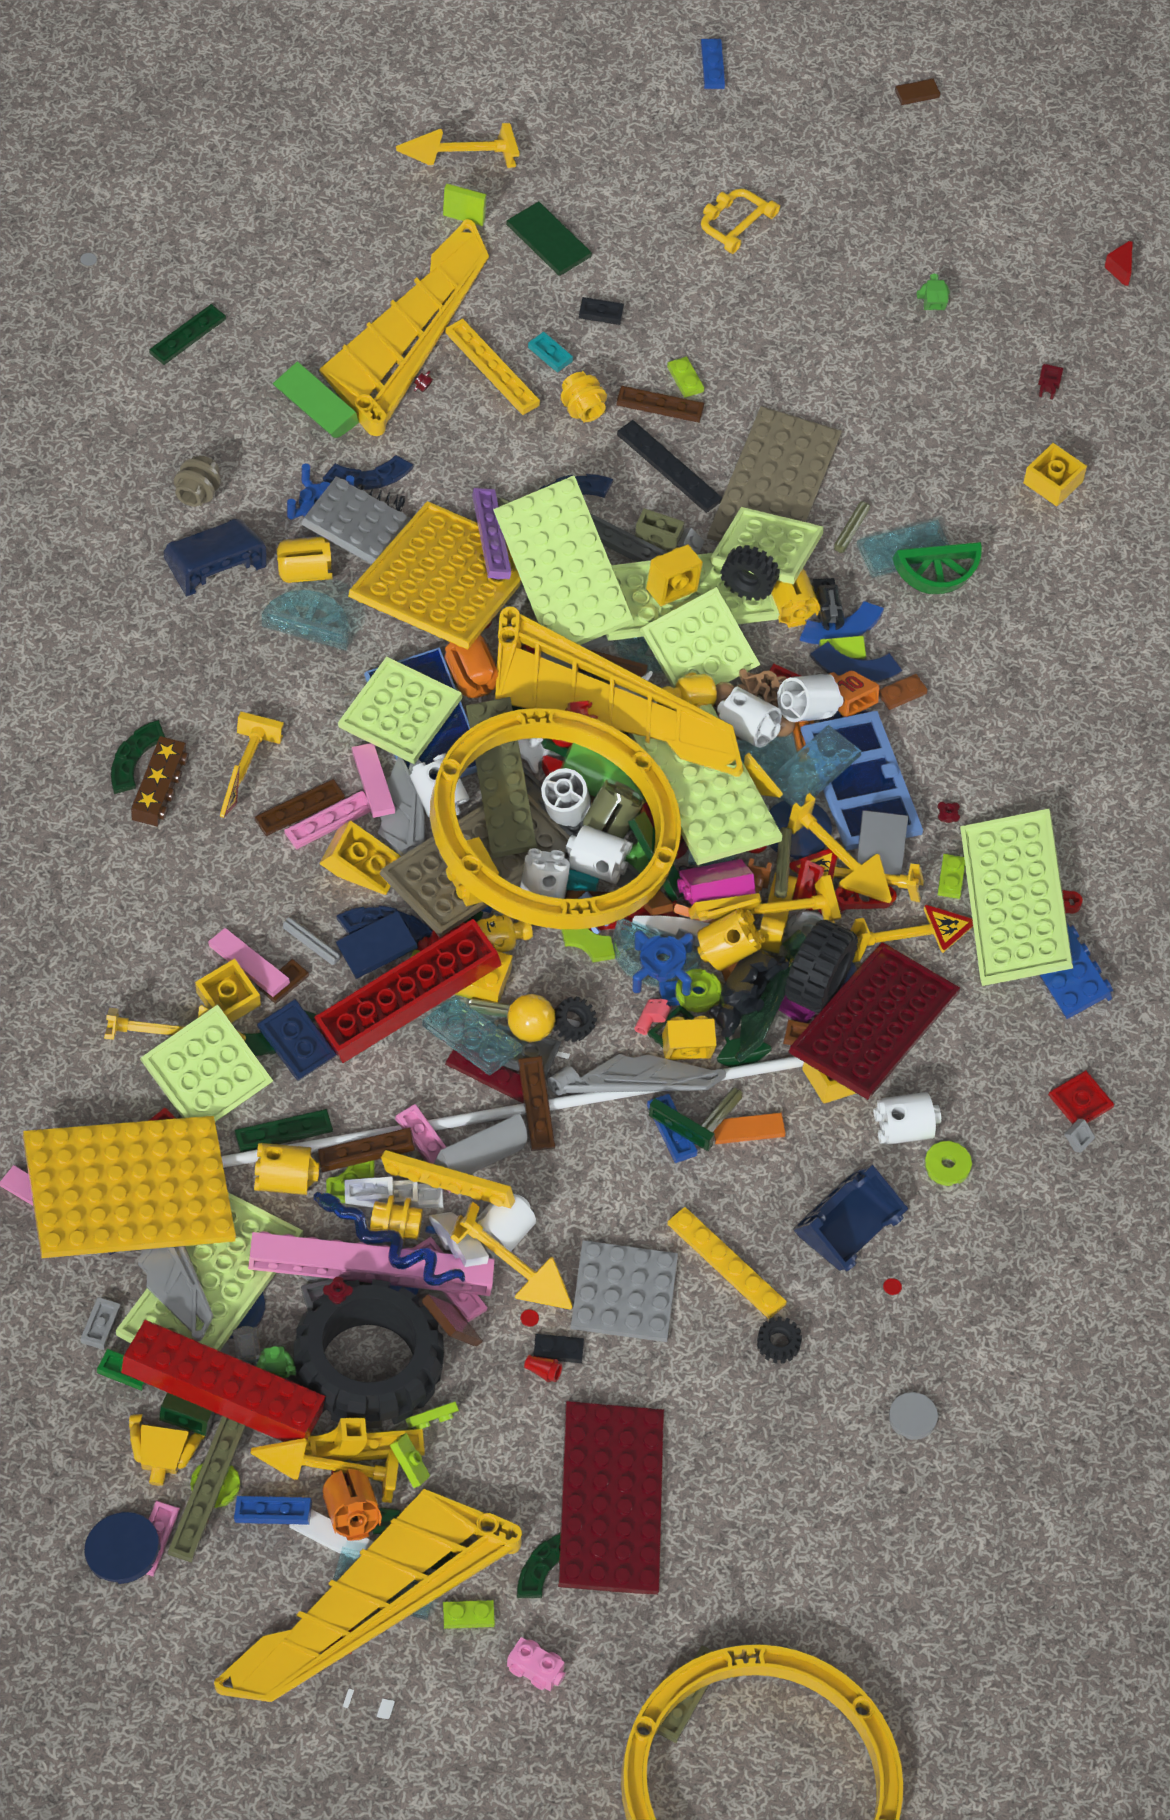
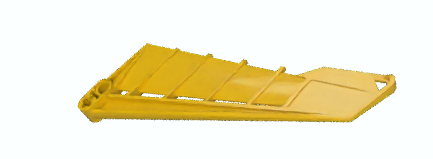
M464 220L431 255L430 273L421 281L416 277L414 279L416 285L397 302L392 300L390 303L392 306L372 324L368 322L367 328L349 344L344 345L341 351L319 369V372L340 398L356 412L359 423L372 436H380L385 432L388 421L489 258L488 252L472 220ZM465 229H469V230L471 231V233H469V232H463V231H464ZM437 310H439V312L437 313V315L434 317V319L431 321V323L428 325V327H427V328L425 329V331L423 332L422 329H423V328L425 327V325L429 322V320L433 317V315L437 312ZM418 336L419 339L417 340V342L414 344V346L411 348V350L408 352L405 358H403L401 355L405 352V350L409 347L413 340ZM397 363L399 366L388 379L386 384L383 385L381 383V380L385 377V375L389 372L393 365ZM376 389L378 394L373 399L370 394Z
M506 607L501 611L499 617L497 660L499 672L496 679L495 700L510 697L512 706L525 709L548 708L565 710L570 702L589 701L593 705L588 709V714L598 716L597 720L619 731L645 736V741L649 744L650 738L666 741L682 760L725 772L735 777L741 776L743 765L732 725L520 614L515 607ZM508 639H514L511 642H506ZM522 643L535 648V655L522 650ZM541 651L571 664L572 669L542 658ZM578 668L610 681V685L579 673ZM615 684L647 697L648 700L615 687ZM653 701H656V702H658V703H660V704H663V705H665V706H667V707H664V706H662V705H659V704H657V703H654ZM736 760V767H735V768H731V767H728V766H727V765H729L730 763H732L733 761Z
M423 1489L396 1519L393 1518L391 1520V1524L367 1550L362 1549L360 1551L361 1556L337 1582L331 1580L328 1583L332 1587L307 1613L302 1611L297 1613V1616L302 1619L291 1630L263 1636L224 1673L216 1678L214 1681L216 1692L225 1696L273 1702L507 1554L518 1552L522 1541L521 1528L517 1524L494 1514L481 1512ZM485 1526H490L493 1528V1530L484 1531L482 1528ZM471 1535L477 1536L478 1540L466 1548L460 1545ZM448 1553L458 1554L429 1576L423 1574ZM412 1581H419L418 1584L392 1603H386ZM376 1609H381V1611L372 1616L370 1619H368L362 1625L357 1627L355 1630H353L352 1632H348L358 1623L364 1620L367 1616L373 1613ZM340 1637H343L340 1641H338V1642L335 1643L333 1646H331L329 1649H327L326 1651H324V1650H325L326 1648H328L331 1644H333L335 1641H337ZM230 1676L233 1688L223 1685Z

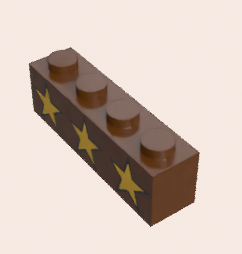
M162 736L159 737L131 808L133 821L158 827L160 820H165L168 807H166L167 802H172L175 793L173 787L175 783L179 784L182 771L180 769L182 765L186 766L189 753L186 752V743Z

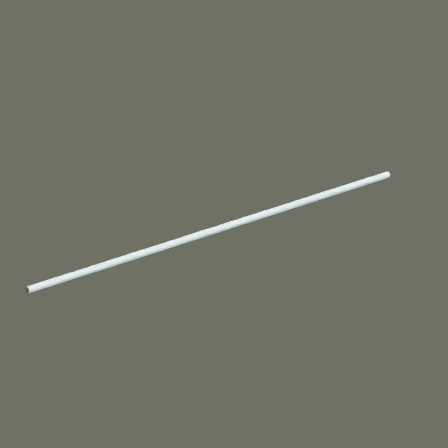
M793 1056L724 1068L726 1077L723 1080L803 1067L804 1062ZM717 1076L710 1077V1078H707V1079H705V1080H710V1081H711L712 1079H714V1078L717 1077ZM660 1091L580 1093L551 1098L548 1101L551 1111ZM523 1103L427 1121L437 1131L511 1118L517 1114L521 1116L526 1114ZM400 1125L287 1145L311 1147V1152H317L318 1149L401 1130L402 1128ZM257 1150L221 1156L223 1168L254 1163L258 1161V1158H261L257 1157Z

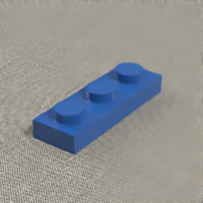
M701 39L704 89H725L721 39Z
M669 1094L656 1098L677 1111ZM653 1099L647 1101L648 1109L650 1108V1103L653 1101ZM654 1120L675 1163L697 1156L698 1151L693 1142Z
M237 1496L234 1520L235 1523L310 1525L312 1500L306 1497Z

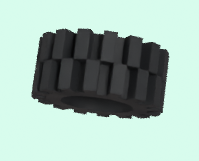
M577 996L574 999L569 997L563 1000L554 1009L556 1024L553 1028L554 1032L559 1030L558 1036L561 1038L564 1035L565 1041L570 1039L572 1042L583 1040L592 1032L596 1026L594 1024L597 1022V1018H593L596 1015L595 1010H590L593 1007L591 1003L587 1006L585 1004L587 1000L583 999L580 1002V997ZM568 1012H574L580 1017L581 1025L579 1027H574L568 1022L566 1017Z
M778 1316L777 1321H775L774 1317L769 1319V1323L765 1321L763 1326L760 1327L757 1348L760 1349L761 1355H766V1360L769 1361L772 1358L773 1363L781 1360L782 1364L786 1362V1359L791 1361L793 1356H797L802 1341L800 1328L796 1329L797 1324L795 1322L789 1324V1318L782 1321V1317ZM776 1333H781L788 1338L789 1343L784 1347H778L771 1343L770 1337Z

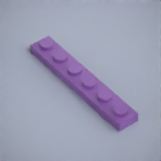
M474 488L472 497L488 578L510 579L511 568L505 538L493 510L498 508L495 489Z

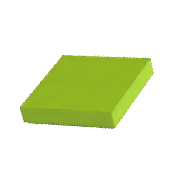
M446 184L444 188L443 216L461 221L469 219L476 225L483 226L485 222L486 194Z

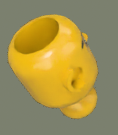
M694 672L688 673L678 679L675 688L671 686L662 688L698 708L708 704L714 706L717 699L715 682L707 674L697 675Z
M493 915L490 918L481 919L477 922L496 951L502 953L513 950L517 939L529 940L533 937L531 924L522 921L513 923L512 919L507 915Z

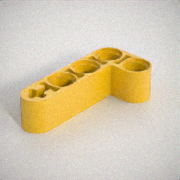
M775 872L767 903L792 900L797 877H788L787 896L783 899L781 897L777 898L774 895ZM789 911L764 914L760 926V931L765 938V943L761 944L763 950L779 954Z

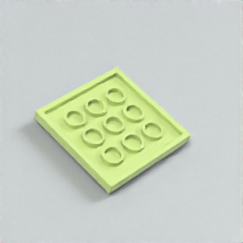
M741 507L713 552L711 564L722 567L728 554L733 548L736 549L737 546L744 548L745 545H748L750 549L757 547L759 552L763 550L767 552V557L772 556L774 558L773 563L777 562V569H780L778 581L794 584L823 535V526Z
M717 587L640 629L673 688H675L678 679L688 673L694 672L697 675H710L715 685L720 682H730L738 678L741 669L749 672L760 665Z
M386 656L341 717L338 726L415 764L463 697L461 692Z
M218 1004L140 1058L182 1118L214 1116L215 1122H217L273 1082Z

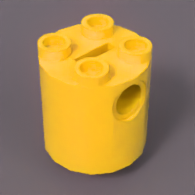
M738 908L700 929L697 932L700 944L697 950L701 959L705 963L710 962L715 969L721 971L760 950L761 944L765 943V938L762 932L757 930L753 924L755 920L752 913L748 909L743 911Z
M258 1143L257 1157L261 1158H258L255 1164V1175L259 1177H255L254 1191L307 1195L308 1187L314 1182H318L320 1163L311 1157L312 1148Z

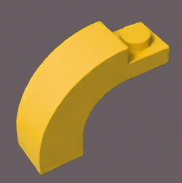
M340 1418L338 1426L333 1431L323 1435L309 1436L304 1454L338 1461H346L356 1456L364 1449L367 1443L365 1418Z

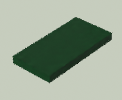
M539 201L511 217L506 222V225L558 276L592 257V252Z

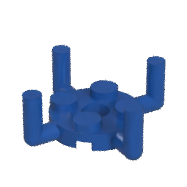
M307 463L303 464L301 469V481L305 489L300 492L299 508H296V501L294 499L287 500V517L290 520L300 516L305 517L330 485L329 482L313 484L310 480V465ZM351 475L347 476L346 481L354 486V477Z
M636 931L634 947L637 951H641L640 965L642 968L633 975L632 991L640 993L642 990V979L648 975L659 982H666L668 979L677 976L682 981V994L685 996L690 995L692 979L684 971L687 959L686 953L693 951V934L686 933L680 939L668 936V938L660 937V935L649 938L643 931ZM659 954H667L670 958L666 961H661L657 956Z

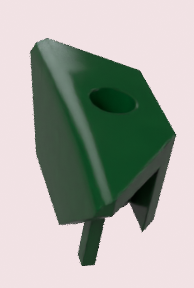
M744 1029L745 1037L732 1040L729 1037H725L726 1044L718 1055L717 1061L728 1067L758 1062L771 1052L772 1048L770 1045L749 1036L747 1029Z

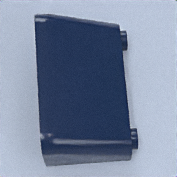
M231 519L227 523L184 539L170 542L164 550V559L187 597L196 593L195 588L199 583L202 585L206 584V577L240 564H244L246 569L253 565L256 571L265 568L266 546L262 539L243 520Z
M870 1165L856 1170L846 1177L793 1230L800 1239L837 1270L849 1271L857 1264L855 1260L858 1255L856 1253L882 1228L890 1224L895 1226L904 1219L903 1214L908 1210V1207L874 1165Z

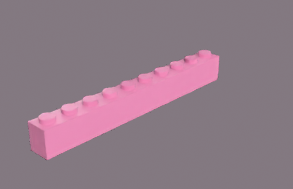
M263 1231L259 1233L252 1232L248 1269L330 1279L341 1277L343 1280H359V1282L372 1283V1279L388 1281L393 1286L490 1296L493 1285L494 1259L488 1258L487 1264L464 1267L461 1259H455L453 1254L440 1253L434 1250L427 1252L418 1251L413 1248H392L388 1245L373 1246L362 1242L346 1243L341 1240H320L316 1237L302 1238L290 1234L275 1235Z

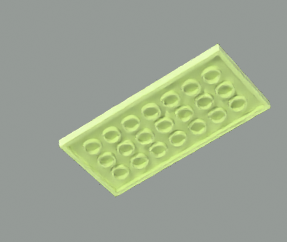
M575 476L493 509L539 624L582 645L634 623Z
M713 553L697 555L703 562L698 590L661 607L646 589L651 560L611 565L634 623L606 634L608 641L644 637L640 631L642 627L716 587L737 624L777 620L780 613L772 594L764 600L760 598L759 601H755L752 598L750 601L746 600V596L740 598L737 592H730L731 588H726L724 585L725 581L721 580L722 574L720 572L722 567L711 564Z
M712 704L699 707L719 718ZM629 733L631 739L653 758L667 777L679 806L681 835L697 865L782 841V834L743 762V773L741 776L735 777L725 772L680 759L666 741L650 738L649 744L646 743L645 736ZM736 760L733 761L732 763H730V764L727 765V766H728V767H731V768H735V767H736Z
M1050 809L960 826L982 986L1072 969L1073 963Z
M229 1192L228 1196L236 1234L235 1242L185 1246L213 1313V1319L203 1339L197 1342L218 1351L222 1349L276 1274V1272L248 1269L252 1232L259 1233L264 1231L275 1235L290 1234L295 1237H303V1230ZM148 1289L145 1290L116 1329V1336L131 1343L144 1320H148L192 1339V1332ZM196 1315V1331H199L204 1323Z

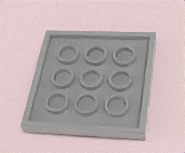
M336 476L306 514L301 525L372 564L411 518Z
M583 1240L570 1329L667 1342L678 1253Z

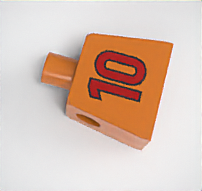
M848 671L840 676L834 672L830 673L839 687L840 695L843 697V705L838 708L843 717L853 716L878 703L879 685L855 671Z

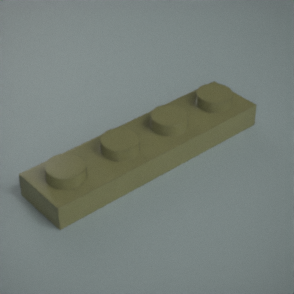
M701 1645L694 1659L713 1652V1650ZM709 1685L700 1688L680 1702L665 1718L657 1734L677 1743Z

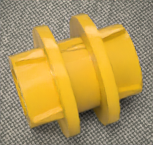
M582 371L571 374L563 381V391L560 400L567 407V411L572 418L581 419L585 423L594 421L605 413L606 406L604 403L607 400V394L603 387H600V383L595 376L586 375Z
M389 1195L387 1203L375 1201L370 1232L382 1234V1243H387L389 1235L398 1236V1245L400 1246L404 1245L405 1238L418 1240L423 1209L411 1207V1198H406L404 1206L394 1204V1195Z

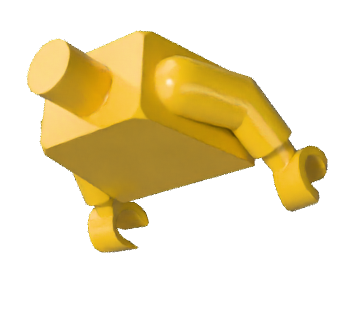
M143 1414L130 1415V1442L135 1461L141 1463L142 1469L151 1470L149 1484L163 1486L166 1473L177 1474L179 1469L185 1468L201 1441L206 1437L198 1433L189 1436L188 1431L148 1425H141L140 1427Z

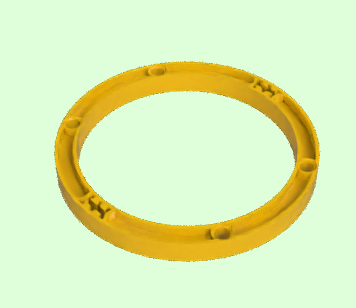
M548 708L520 709L502 713L478 723L465 732L447 752L437 773L430 799V821L435 843L443 860L459 882L493 909L519 921L546 928H594L621 920L647 904L664 884L675 860L680 843L681 818L679 806L667 777L653 758L639 744L614 727L586 715L566 710ZM548 738L576 743L599 753L621 768L645 797L655 826L653 857L646 868L634 880L605 895L583 899H561L524 890L511 884L488 868L478 858L464 838L455 810V789L460 776L480 755L496 746L511 741Z
M741 1645L723 1648L693 1659L674 1671L652 1692L634 1721L626 1744L621 1773L622 1802L626 1820H656L648 1793L647 1762L653 1738L668 1714L690 1694L704 1686L727 1678L761 1675L790 1680L817 1692L834 1704L850 1720L860 1734L873 1765L876 1781V1808L873 1820L900 1819L903 1802L902 1765L892 1732L883 1715L869 1696L847 1675L832 1665L798 1650L771 1645ZM858 1707L864 1708V1709L866 1710L867 1714H866V1715H861V1714H859V1713L856 1711V1708H858ZM640 1727H644L648 1729L650 1733L648 1735H642L638 1732L637 1729Z

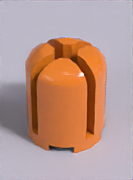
M481 635L478 636L468 650L452 642L445 647L446 654L444 659L462 695L476 699L491 693V690L496 688V679L499 671L485 639Z
M347 1469V1478L350 1484L347 1487L342 1470L334 1472L325 1481L323 1498L335 1534L337 1532L339 1535L345 1536L348 1541L369 1537L368 1533L378 1523L380 1526L382 1519L369 1478L357 1469Z

